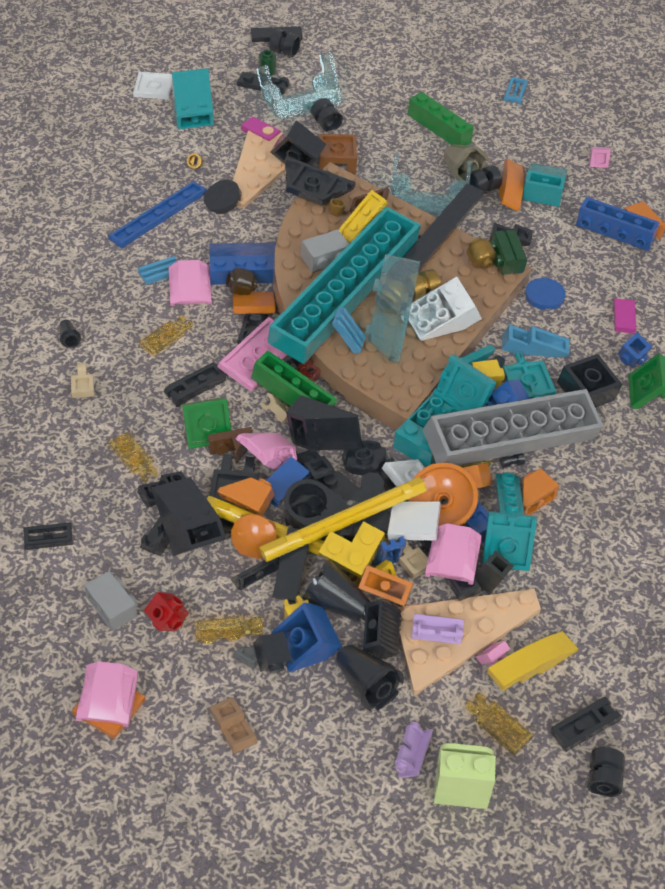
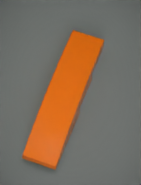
M506 159L503 164L502 185L498 190L501 204L519 211L524 186L523 166Z

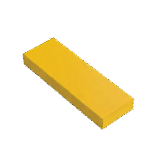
M373 190L367 194L338 229L348 244L388 204L387 200Z

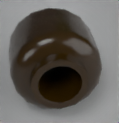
M234 268L227 274L226 287L229 288L230 293L250 295L252 291L256 290L257 279H255L254 273L251 270Z

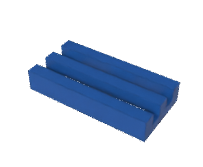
M404 536L399 537L397 543L395 539H391L388 545L386 541L380 543L374 559L376 566L385 560L391 561L392 564L399 562V557H401L406 545Z

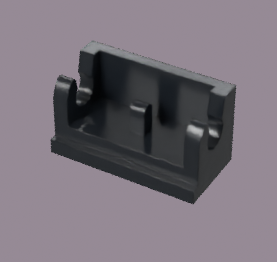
M159 517L148 535L144 534L141 538L140 548L161 557L169 542L161 517Z

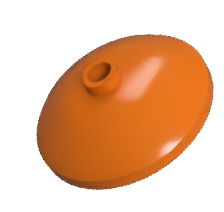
M436 463L425 467L413 478L420 477L424 481L426 492L408 499V502H440L442 499L448 500V503L445 505L440 503L441 509L438 526L446 523L462 526L474 514L478 504L477 485L473 477L462 467L452 463Z

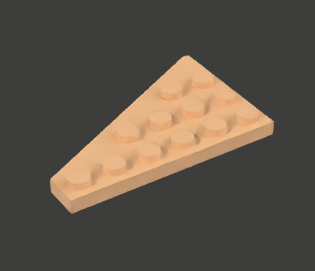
M272 127L263 128L264 134L269 135L274 132ZM248 130L233 179L242 192L241 200H238L236 203L238 207L244 209L285 173V164L270 153L278 138L283 134L282 132L271 141H267Z
M535 589L469 597L462 601L455 599L397 607L402 611L400 613L401 626L399 628L401 630L399 638L413 694H420L433 683L435 684L443 676L450 674L463 665L464 662L481 653L486 647L496 643L506 636L507 633L539 614L541 607ZM414 614L464 619L461 644L412 639Z

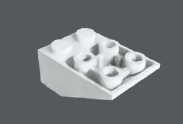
M458 277L453 278L402 309L421 341L464 330L482 319Z

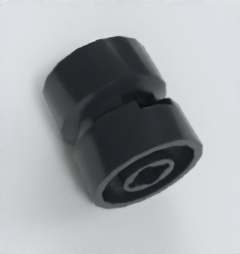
M275 29L270 38L269 48L273 52H283L284 55L293 58L299 51L301 38L299 35L287 34L286 31Z
M328 98L318 99L312 105L311 114L324 131L335 130L341 126L343 116Z
M495 165L482 168V170L478 169L469 172L467 183L486 193L487 191L490 192L500 188L502 176L499 169Z
M610 747L593 749L590 755V771L587 781L588 790L593 794L607 797L620 795L623 788L622 774L625 767V755L621 751Z

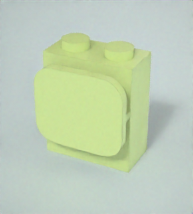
M455 743L443 744L438 754L434 803L487 809L495 784L496 756H494V751L484 746Z

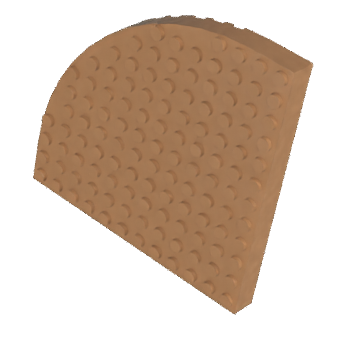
M330 162L323 170L356 182L354 190L337 198L346 203L344 212L339 216H334L329 211L330 202L319 205L298 196L295 198L285 214L275 247L273 290L275 291L276 307L280 315L325 270L324 268L311 272L300 256L302 241L338 230L351 215L350 208L353 198L368 194L371 190H380L379 187ZM389 193L387 198L388 204L386 205L388 208L421 224L419 240L437 218ZM456 228L420 272L434 269L440 277L441 285L458 277L482 318L481 320L464 330L421 341L402 310L412 302L407 300L399 311L393 313L386 312L378 303L377 298L380 290L388 282H392V280L388 279V273L350 314L366 336V339L362 341L364 343L363 346L360 347L362 349L361 352L354 354L337 330H335L307 362L315 369L316 375L320 379L323 378L330 384L329 387L333 391H338L345 397L344 400L381 423L397 430L437 388L441 380L442 371L449 362V356L454 354L460 358L472 352L527 284L532 267L526 265L523 273L502 275L499 267H495L494 264L488 269L475 268L466 252L469 248V243L476 238Z

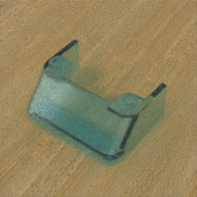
M332 51L320 55L323 73L314 76L312 80L313 90L281 97L278 86L272 84L268 65L257 68L263 98L276 118L284 119L311 113L312 105L321 98H328L335 107L341 103L342 98Z
M395 153L390 194L434 217H438L467 183L469 184L472 162L468 161L465 181L456 180L452 182L449 186L448 194L411 190L410 177L406 174L398 173L400 154Z
M385 255L380 279L375 278L373 292H377L372 323H367L365 336L369 337L368 341L386 359L392 363L399 364L420 261Z

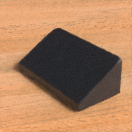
M279 557L268 562L263 560L230 579L238 590H243L279 569Z

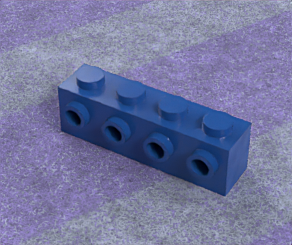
M586 197L582 203L576 226L647 251L650 250L656 238L660 224L658 221Z

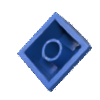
M306 602L300 605L271 632L272 634L285 633L292 660L286 665L290 673L328 660L342 648L324 608Z

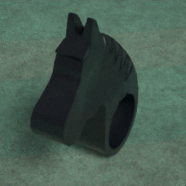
M370 472L365 474L361 480L360 490L356 491L348 501L316 480H299L293 483L286 491L284 497L285 518L292 527L300 530L383 493V478L376 473ZM308 493L321 498L326 509L320 514L321 516L305 518L294 513L290 503L298 495ZM385 509L333 533L352 542L364 521L384 532L385 538H388L391 512ZM328 535L320 538V540L325 541Z

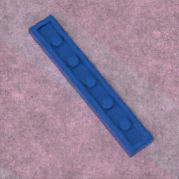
M195 181L189 183L108 235V239L121 249L204 196L207 189Z

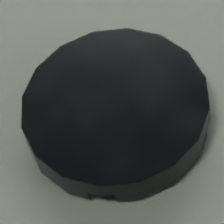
M221 180L207 189L204 195V203L209 211L216 214L227 213L237 206L236 203L242 198V192L236 182Z
M364 440L362 441V449L344 450L342 453L344 468L355 475L375 473L387 462L386 449L381 447V444L376 441Z

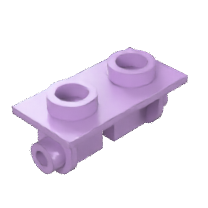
M414 614L411 638L461 644L464 619Z
M411 722L410 725H407L403 742L408 747L405 745L400 747L397 759L394 762L396 765L395 769L399 772L398 777L419 776L433 732L432 729L421 730L420 724L417 722Z

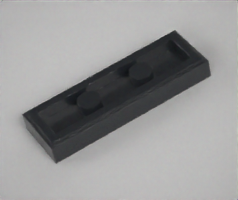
M301 26L250 28L252 42H270L271 35L275 29L286 31L287 34L299 35L301 41H303Z
M288 527L286 535L295 532L299 529ZM310 543L281 556L272 595L273 598L296 602Z

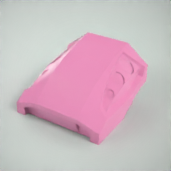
M182 260L169 266L170 306H175V304H212L210 267L208 264L200 260Z
M242 433L236 438L265 466L277 470L290 457L297 461L295 446L281 434Z
M447 523L438 526L437 539L432 540L425 576L430 577L431 575L465 581L473 585L482 536L470 527Z
M97 661L86 665V674L76 720L80 722L83 719L123 724V727H129L138 671L124 664Z

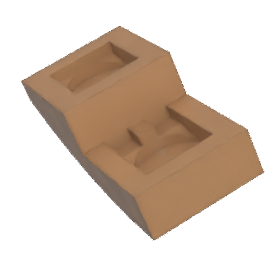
M233 697L209 707L214 720L234 754L257 743L255 733L246 722L244 712Z

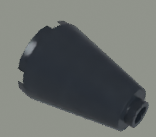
M327 560L321 568L323 571L315 576L302 599L355 622H358L360 619L365 621L366 603L371 601L333 560Z
M354 645L344 646L337 653V665L362 706L368 711H372L371 709L374 707L378 711L397 697L399 682L402 685L404 682L403 673L397 667Z

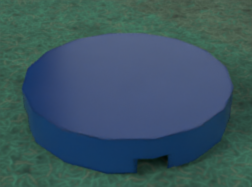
M537 278L530 281L526 286L525 295L527 302L538 309L545 310L546 308L553 310L560 307L565 300L566 291L564 287L553 279Z

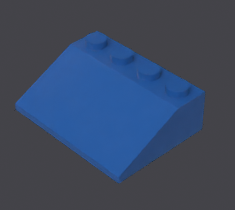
M276 242L210 243V285L226 284L227 274L234 268L253 271L257 284L273 283Z

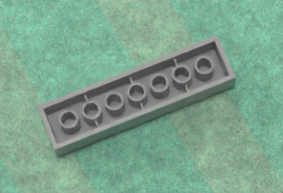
M587 389L431 416L423 428V432L436 463L463 465L593 440L604 426Z

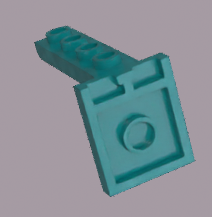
M488 345L464 357L459 358L454 354L449 356V362L442 371L441 380L433 393L461 411L485 407L497 382L471 366L472 362L487 361L496 348Z
M510 472L496 474L495 488L498 512H488L482 565L496 550L514 565L513 570L530 571L537 517L524 515L518 475Z

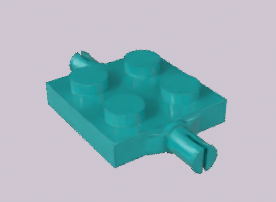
M517 352L514 354L517 363L503 366L505 381L520 380L530 399L556 394L557 391L544 361H525L523 353Z

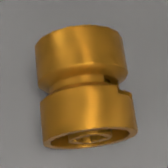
M434 269L422 271L420 274L407 275L403 279V285L408 292V300L412 303L442 286L440 277Z

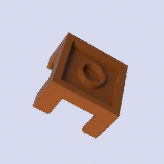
M319 134V138L326 143L319 156V168L323 170L330 162L333 164H347V171L356 175V134Z

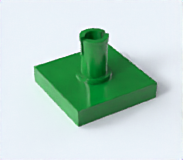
M658 353L628 374L630 405L632 408L640 409L657 396L665 399V356Z
M226 397L181 404L189 449L208 446V435L231 431Z

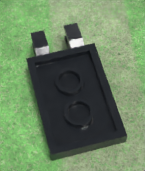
M223 454L221 470L214 469L209 496L227 502L221 499L217 492L220 487L251 477L259 480L260 475L254 473L255 457L246 456L244 472L232 471L233 456ZM220 518L224 533L231 534L234 523Z

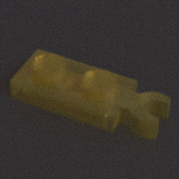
M181 315L177 318V322L173 323L170 320L140 340L139 346L154 357L185 336L184 331L191 329L193 322L183 323L185 316Z
M129 432L109 441L110 448L132 474L140 473L142 482H147V473L153 474L155 478L157 477L156 468L150 466L152 465V459Z
M245 616L195 621L196 642L213 643L218 639L236 641L241 637H246V634L261 635L263 634L262 617H253L249 620H245Z
M478 692L475 694L474 699L479 705H474L472 702L467 701V711L471 714H478L476 723L514 756L532 740L533 734L495 701L488 705L485 697Z

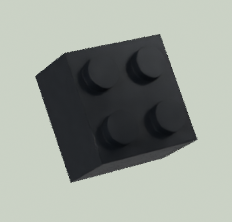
M296 120L278 138L270 153L284 164L285 157L288 156L312 165L320 156L326 143Z
M599 354L564 365L557 380L558 385L565 393L587 389L595 408L614 401L622 386L620 380Z

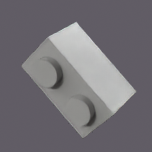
M334 230L303 240L300 256L311 272L326 268L349 244L339 230Z
M110 571L84 585L86 598L111 631L137 617V600L132 594H127L119 577L115 578Z

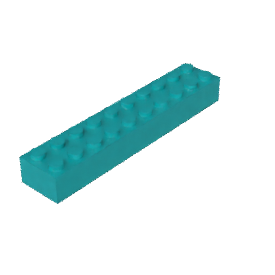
M386 206L269 326L268 344L304 364L336 330L332 322L338 308L345 307L349 314L356 309L417 242L421 224Z

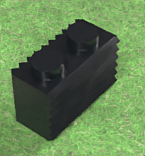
M383 599L366 603L363 650L380 659L394 657L400 653L398 651L400 649L398 641L400 640L399 632L401 629L399 627L401 626L400 613L402 611Z

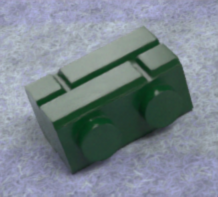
M507 230L506 232L495 231L492 239L489 240L497 253L494 260L495 267H499L502 275L523 273L528 260L515 230Z

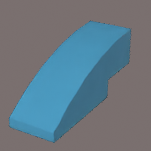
M509 324L502 334L501 350L511 353L522 352L526 355L568 357L569 339L531 326L529 331Z

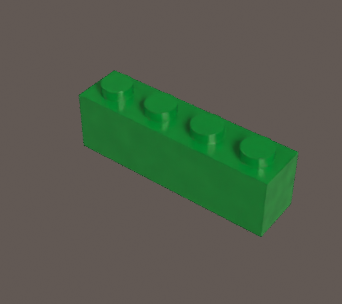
M423 92L409 99L408 116L451 145H468L472 142L473 125Z
M269 350L254 364L251 379L289 406H292L300 395L334 407L337 404V398Z

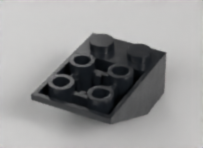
M301 395L286 412L292 443L304 449L310 450L315 448L316 451L362 449L363 447L358 415L353 412L345 411Z
M191 477L151 488L173 556L226 540L219 515Z

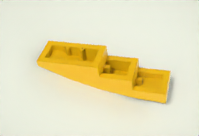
M561 631L508 655L490 666L487 673L499 688L505 691L519 681L522 684L537 673L541 675L577 652L578 648Z

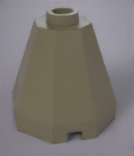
M454 144L448 146L444 151L443 159L452 176L465 186L469 172L488 167L486 160L488 161L489 156L477 146Z

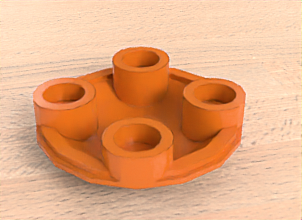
M256 514L242 515L234 523L231 530V540L235 549L240 554L250 558H263L259 547L277 540L275 523Z

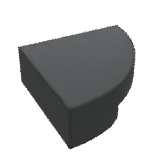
M241 647L233 653L234 658L253 670L258 665L254 647Z

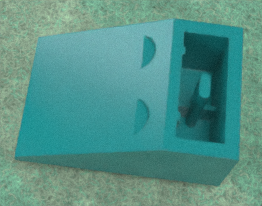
M209 69L171 72L174 118L177 129L214 125Z
M531 163L525 181L522 200L559 207L568 169Z
M433 393L395 431L393 448L413 460L418 459L424 467L435 464L436 462L424 435L423 428L431 416L461 410Z

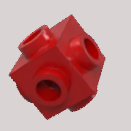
M157 592L143 610L152 620V625L159 631L178 630L189 614L183 606V601L173 593Z

